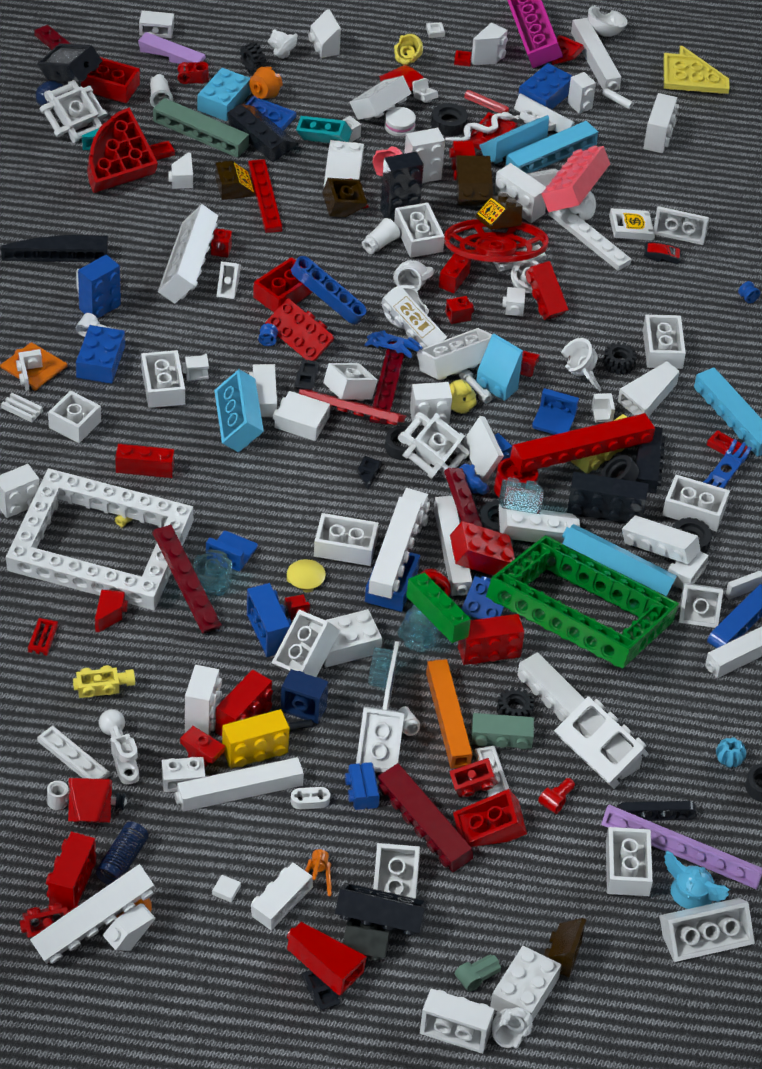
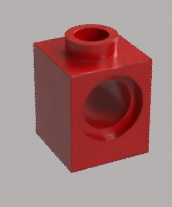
M216 228L213 233L214 237L211 240V255L228 258L232 247V231Z

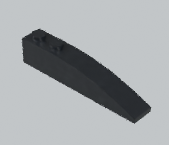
M58 235L1 245V261L93 262L104 255H108V235Z

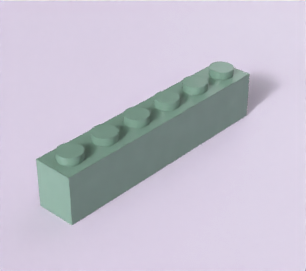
M163 98L153 108L154 122L236 158H239L249 147V134L171 100Z

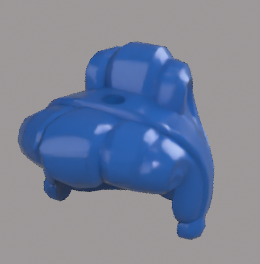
M461 465L460 468L463 469L471 493L481 495L488 493L489 486L480 479L481 476L479 474H475V465Z

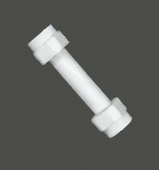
M465 369L459 373L461 380L468 382L479 394L478 398L482 402L487 404L492 400L493 396L489 390H484L477 383L470 370Z

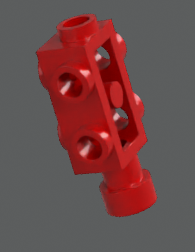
M61 902L49 904V908L41 910L40 907L29 908L27 913H22L23 920H20L21 932L26 933L28 938H33L56 922L52 920L54 914H59L60 919L73 909L67 910L66 905H61ZM37 918L38 923L31 925V920Z

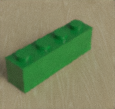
M425 572L408 579L406 597L451 643L469 636L471 619Z

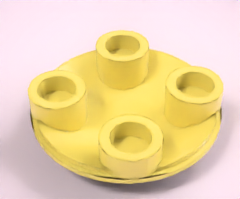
M308 559L292 563L287 570V581L306 593L312 592L314 588L320 586L326 577L323 566L316 561Z

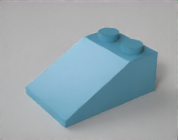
M493 334L477 371V383L502 400H507L518 390L523 350Z

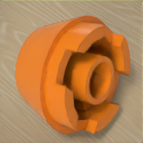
M260 67L250 78L249 87L255 97L272 99L279 94L280 87H282V79L279 73L276 74L271 70L272 67Z

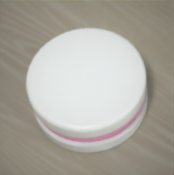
M395 107L385 114V130L393 136L404 137L406 133L414 132L416 116L408 108Z

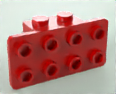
M286 299L265 322V324L275 325L278 329L277 336L305 360L316 361L334 340V336L326 330L328 327L320 320L316 322L314 320L316 317L311 312L303 311L290 299Z

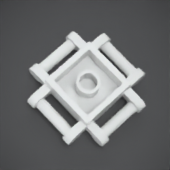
M75 80L53 91L48 90L44 92V96L49 103L40 107V111L42 114H45L53 127L56 137H60L68 132L73 143L78 142L82 135L100 128L102 124L99 119H103L108 115L93 94L92 87H79ZM51 109H54L60 121L64 125L63 127L59 126L58 122L56 121V119L50 111ZM90 122L93 123L94 126L76 133V130L87 126Z
M418 412L408 428L398 436L401 443L409 445L402 456L413 461L428 473L427 476L431 479L438 470L446 478L444 470L448 467L457 468L461 461L469 455V451L460 444L465 435L461 432L459 434L439 418L440 415L437 413L429 419L423 413ZM419 424H422L424 426L423 430L414 439L411 436ZM453 451H456L457 456L448 466L445 461Z

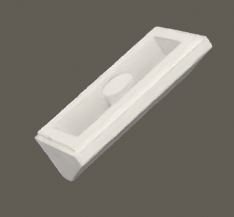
M550 169L527 174L544 186H547L559 170Z

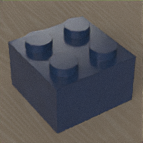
M290 669L281 687L282 712L304 720L312 719L313 723L318 724L327 707L329 681Z

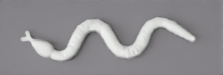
M508 112L494 114L491 118V127L478 123H468L464 127V137H446L445 140L451 142L468 141L471 137V129L487 134L493 133L498 129V118L503 120L519 119V115L513 116Z

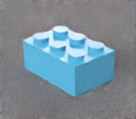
M221 68L198 94L197 110L227 121L228 112L237 105L242 104L250 95V78Z

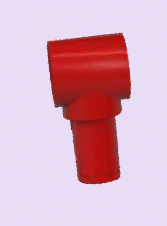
M566 778L558 787L553 789L547 787L540 795L538 803L557 814L566 802V795L575 788L574 781Z

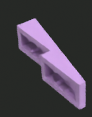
M147 32L138 40L140 52L168 56L169 61L172 63L203 62L206 58L203 53Z

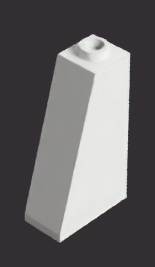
M668 361L664 362L620 388L618 402L634 416L645 413L649 417L677 385L679 370Z

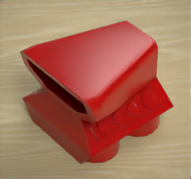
M69 778L68 821L110 823L112 780Z

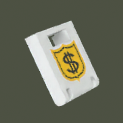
M611 208L609 217L614 238L653 240L655 238L649 211ZM622 218L623 226H618Z

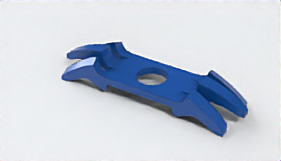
M385 330L371 333L367 336L368 340L365 343V346L374 345L377 348L381 346L396 350L397 353H404L409 358L412 357V353L407 348L417 352L423 349L413 338L405 339L387 334ZM391 341H397L394 344H388Z
M734 439L725 456L703 483L711 484L712 479H715L712 485L725 489L731 477L740 465L745 462L752 447L749 446L740 458L746 446V443L743 442L735 454L732 455L737 444V440ZM729 465L732 470L726 473L721 470V467Z

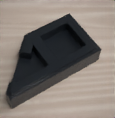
M364 456L357 473L365 487L369 489L382 467V461Z

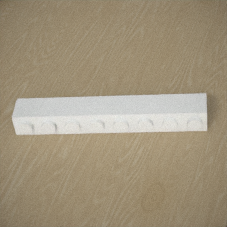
M538 652L519 663V679L527 684L533 694L537 695L544 702L545 706L557 715L560 721H564L585 700ZM590 707L574 723V728L585 738H589L606 720ZM617 733L602 748L601 753L613 764H617L633 747ZM642 756L619 777L621 780L640 769Z

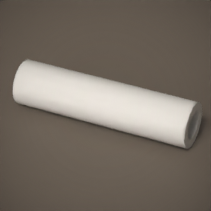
M605 88L603 91L604 96L629 110L634 105V102L608 88Z

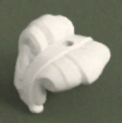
M274 29L268 40L270 46L274 48V55L282 59L287 58L290 51L296 46L298 35L296 33L294 35H287Z
M591 191L580 205L569 208L574 214L579 213V217L584 221L592 218L596 209V200Z
M520 1007L505 1008L499 1011L492 1023L494 1040L504 1048H519L522 1037L529 1035L532 1031V1015Z

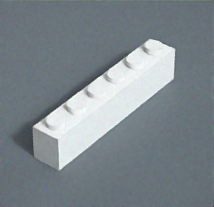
M399 497L369 580L370 594L392 598L393 592L398 591L400 583L398 578L403 576L405 568L403 564L407 563L410 552H408V549L413 548V535L418 533L419 524L417 523L423 519L424 510H421L422 502Z
M139 864L30 940L45 963L51 962L53 964L62 958L63 952L68 949L72 951L77 948L83 938L86 936L88 938L93 937L99 932V927L104 924L106 926L110 925L117 918L118 914L123 911L126 913L136 906L134 903L142 899L144 901L154 894L153 890L156 888Z

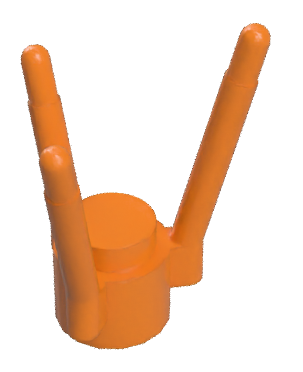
M317 849L313 851L312 858L308 860L305 871L309 873L312 868V879L315 880L318 872L326 870L327 894L330 897L332 895L331 863L328 862L329 854L325 850Z

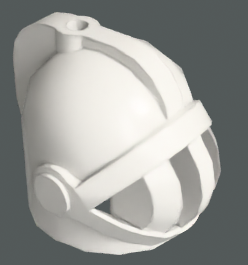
M408 260L402 262L395 270L393 279L397 286L410 285L414 286L418 291L426 283V280L434 274V270L432 267H426L419 261Z

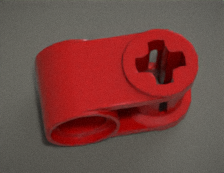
M182 62L178 65L177 70L179 74L177 79L180 83L204 84L209 81V69L206 62Z

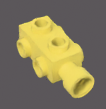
M108 665L101 667L99 670L83 668L80 672H76V678H73L74 690H78L79 698L119 693V685H135L133 669L117 673V667L112 668Z

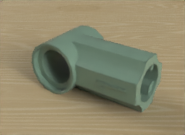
M490 954L473 964L466 962L460 965L454 974L464 988L471 992L477 989L485 979L499 973L501 966L496 956Z

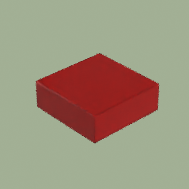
M456 50L454 65L470 67L472 52Z

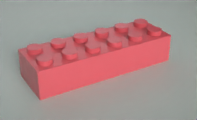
M592 146L584 151L582 149L576 150L567 159V162L542 192L548 212L581 204L610 165L604 146Z

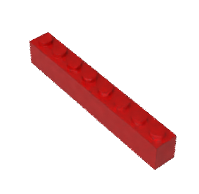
M643 413L514 444L510 459L519 473H524L651 442L655 427L648 416Z

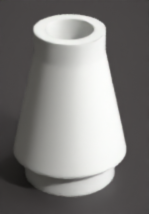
M401 707L398 712H405L402 732L408 736L417 734L420 729L419 720L408 707Z

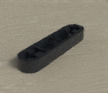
M692 801L623 802L616 807L648 821L691 820L697 816L696 804Z

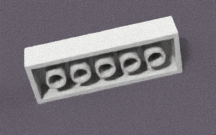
M203 204L182 222L158 293L174 304L180 299L183 300L188 291L194 290L198 282L196 280L202 272L201 266L206 260L205 254L210 248L208 245L214 237L212 233L218 225L216 223L218 215Z

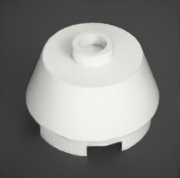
M532 259L517 262L511 270L514 288L525 289V294L532 293V287L526 279V271L531 266L540 263Z

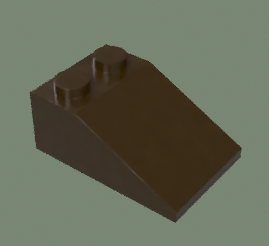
M456 155L457 206H483L493 196L490 156Z

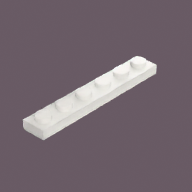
M569 208L549 212V216L617 271L631 264L630 257L574 214Z

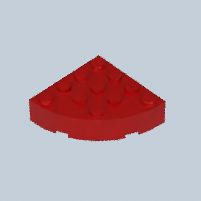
M130 107L111 116V119L104 123L94 136L87 166L88 179L93 193L143 178L156 172L158 162Z

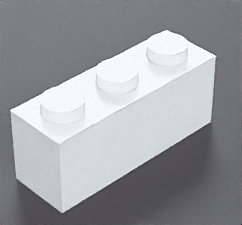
M275 364L253 365V372H249V375L256 380L261 417H273L274 411L277 409Z
M292 863L288 868L285 867L280 872L279 877L274 882H270L265 891L260 896H256L252 901V917L272 930L313 888L312 875L295 863Z

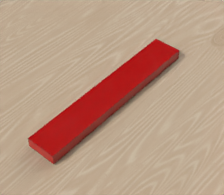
M265 159L249 160L248 167L265 233L282 232V223Z

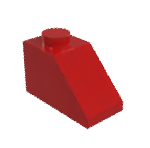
M101 589L95 616V632H101L122 620L123 612L128 610V600H125V592Z

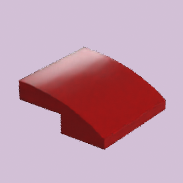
M407 65L379 76L380 82L404 76L410 91L413 90V81L424 78L420 73Z

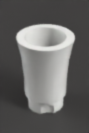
M157 74L152 77L150 83L151 105L155 107L163 98L173 101L168 81L164 78V75Z
M384 218L362 241V246L367 253L373 254L388 243L399 238L400 230L391 219Z

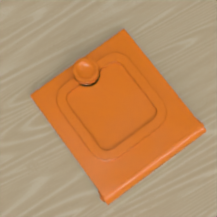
M31 342L24 348L17 349L13 356L0 365V368L19 379L21 371H17L16 361L19 360L18 353L40 349L43 367L26 370L29 385L36 391L52 377L66 369L68 364Z

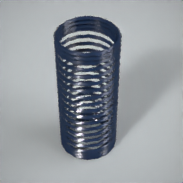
M131 821L126 822L96 869L97 877L105 884L110 885L114 881L105 877L101 870L105 875L114 880H117L129 870L139 851L149 838L147 830L142 825ZM127 828H132V829L137 830L138 832H140V833L144 836L145 839H143V837H142L139 833H137L136 831L131 830V829H127ZM129 831L134 832V833L137 834L140 838H138L136 835L130 833ZM103 869H105L108 873H110L111 875H113V876H115V877H117V878H114V877L108 875Z

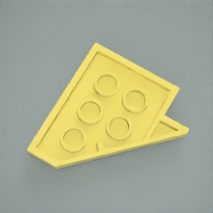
M680 46L679 54L664 53V89L729 94V78L684 46Z

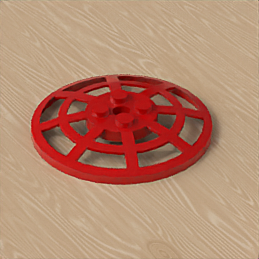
M472 219L452 225L444 234V243L452 252L466 258L486 262L528 260L544 253L548 248L549 242L548 236L543 230L525 222H522V225L506 227L509 228L506 233L484 232L482 227L487 226L478 219ZM475 228L477 234L465 238L456 235V233ZM517 229L530 233L535 237L526 240L513 234ZM451 237L460 242V248L455 247L449 242ZM540 240L543 246L538 250L532 251V244ZM465 245L474 247L475 250L465 249ZM525 246L527 248V251H517L518 248Z

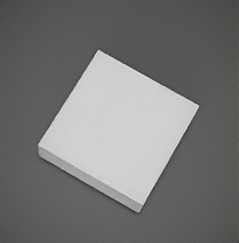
M442 22L426 24L429 38L445 37Z
M221 875L212 890V895L232 902L241 887V882Z

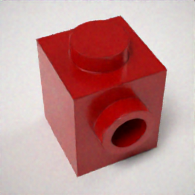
M467 296L447 299L445 313L451 324L471 321L474 306L472 302H469Z

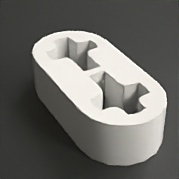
M324 787L297 788L291 793V805L296 809L325 808L330 803V792Z

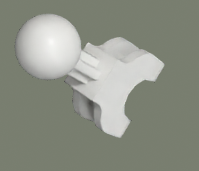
M114 709L106 710L99 718V727L103 733L111 735V751L118 776L123 784L136 783L139 781V769L136 762L138 752L135 741L129 734L123 735L122 730L125 726V719L122 713ZM131 769L132 772H133V775H132V776H127V775H125V774H124L125 770Z

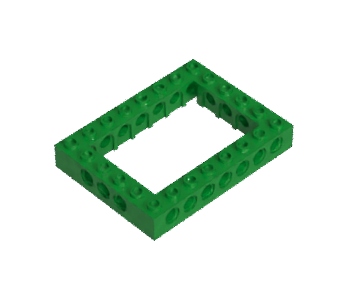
M546 535L491 578L486 597L494 603L508 608L511 612L525 617L528 621L535 622L545 630L556 633L561 638L577 644L578 647L586 649L597 657L603 658L622 669L673 623L679 603ZM549 570L556 576L563 577L572 584L586 589L589 593L596 594L605 601L619 606L622 610L637 615L639 619L637 621L634 620L632 625L628 629L625 628L623 633L620 634L613 630V628L597 622L596 619L590 618L580 613L577 609L574 610L561 601H557L545 595L544 592H540L528 585L543 572Z

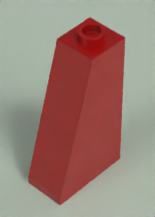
M303 922L289 930L287 934V950L336 994L341 996L364 973L367 956Z

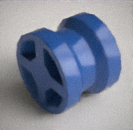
M751 281L743 283L738 290L739 295L744 297L747 303L755 302L761 293L758 288H754V284Z
M269 323L263 324L260 328L259 342L264 346L274 345L278 334L277 327Z

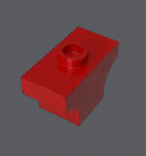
M192 726L180 738V743L188 752V758L203 757L204 768L209 763L213 764L225 751V745L195 726Z

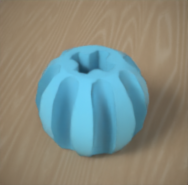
M734 737L721 740L716 748L718 761L728 768L741 765L746 758L745 745Z

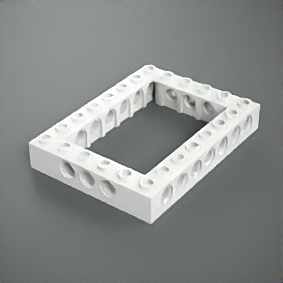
M48 468L6 555L7 571L99 596L101 589L125 592V600H128L129 604L155 610L171 574V570L157 543L142 577L37 549L38 544L44 538V532L47 525L51 523L54 510L58 508V499L67 501L69 504L83 505L88 509H98L107 514L109 512L121 515L125 519L128 517L139 520L141 523L147 522L158 525L159 528L171 524L182 546L194 521L193 506Z

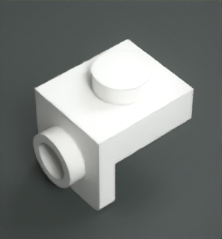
M427 78L412 82L414 98L422 100L424 103L438 98V91L429 88Z

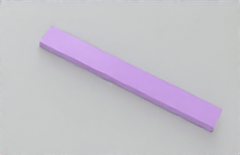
M607 806L601 825L608 828L650 829L651 846L665 852L669 851L677 857L705 867L708 870L754 889L758 888L762 877L761 867L614 806Z

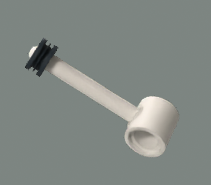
M53 781L47 787V804L54 810L64 809L69 801L68 785L63 781ZM117 793L116 797L111 796V805H115L116 810L118 808L119 810L120 808L124 810V806L127 804L126 794L119 795Z

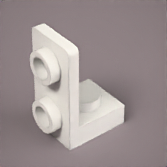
M40 349L18 353L19 360L16 361L17 371H21V374H19L20 384H24L26 391L29 390L26 370L43 367Z

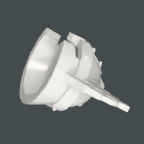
M576 338L570 341L561 351L565 358L569 357L565 367L571 374L573 373L576 376L585 375L600 392L601 387L593 373L598 359L595 349L592 348L591 343L585 338Z

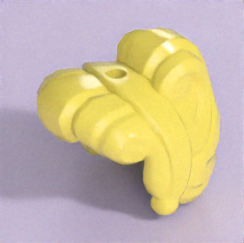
M414 34L401 35L399 43L394 46L395 59L402 65H410L423 53L421 39Z
M455 380L449 384L452 395L451 410L461 414L469 412L477 404L475 391L464 380Z

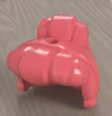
M391 146L387 150L376 151L372 163L378 176L383 177L384 158L403 154L401 150Z

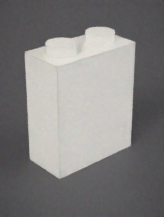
M289 391L287 396L282 398L279 409L274 411V428L316 441L330 417V404Z

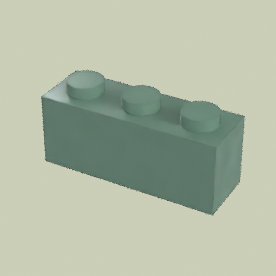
M473 713L471 745L532 749L534 717Z

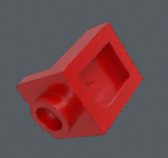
M523 351L520 375L533 376L534 367L539 361V354Z
M304 594L285 598L284 603L290 620H294L299 610L310 614V603L306 602Z

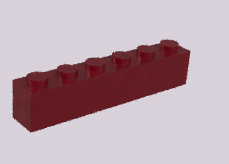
M399 763L378 776L380 792L390 798V803L394 809H399L402 812V817L406 823H411L414 826L417 836L420 839L424 838L426 840L429 850L432 853H437L441 864L445 868L449 867L454 872L473 859L472 848Z

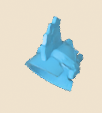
M665 852L664 858L666 861L664 863L667 866V870L675 878L671 885V895L680 906L686 909L711 904L712 901L720 902L725 900L729 895V889L725 885L713 884V878L705 867H686L676 859L673 853Z

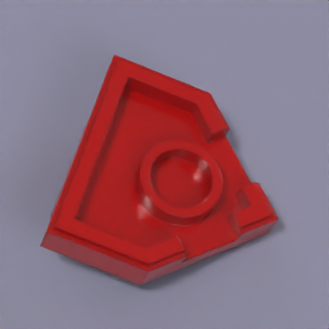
M559 35L556 39L563 57L553 60L551 63L555 65L574 60L585 49L584 45Z

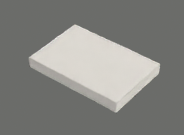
M479 416L462 443L469 451L468 456L472 464L475 465L476 473L481 476L480 479L483 482H486L504 455L486 418Z

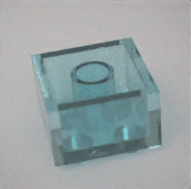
M509 477L508 480H502L499 503L503 509L540 514L544 491L538 485V482L527 481L522 483L519 482V479Z

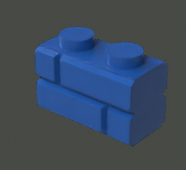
M373 763L350 764L348 773H345L346 786L350 785V790H348L349 802H353L355 810L377 808L380 796Z

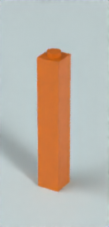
M447 659L427 661L426 675L450 769L471 764L472 751Z

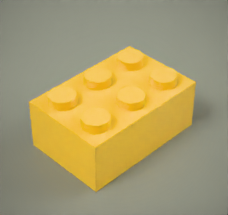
M281 709L223 725L222 744L225 745L223 753L230 769L243 767L246 764L261 762L265 759L288 753L289 726Z

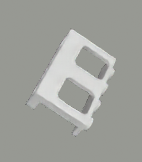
M588 696L554 731L562 741L615 789L620 784L617 779L642 754L645 757L648 755L645 750L646 744L638 737L634 739L631 736L632 731L627 726L623 725L621 727L617 723L618 718L613 713L609 712L607 714L603 710L605 708L599 700L595 699L593 701ZM592 707L606 721L591 737L585 738L574 728V723ZM617 733H620L634 747L619 763L613 764L601 753V750Z

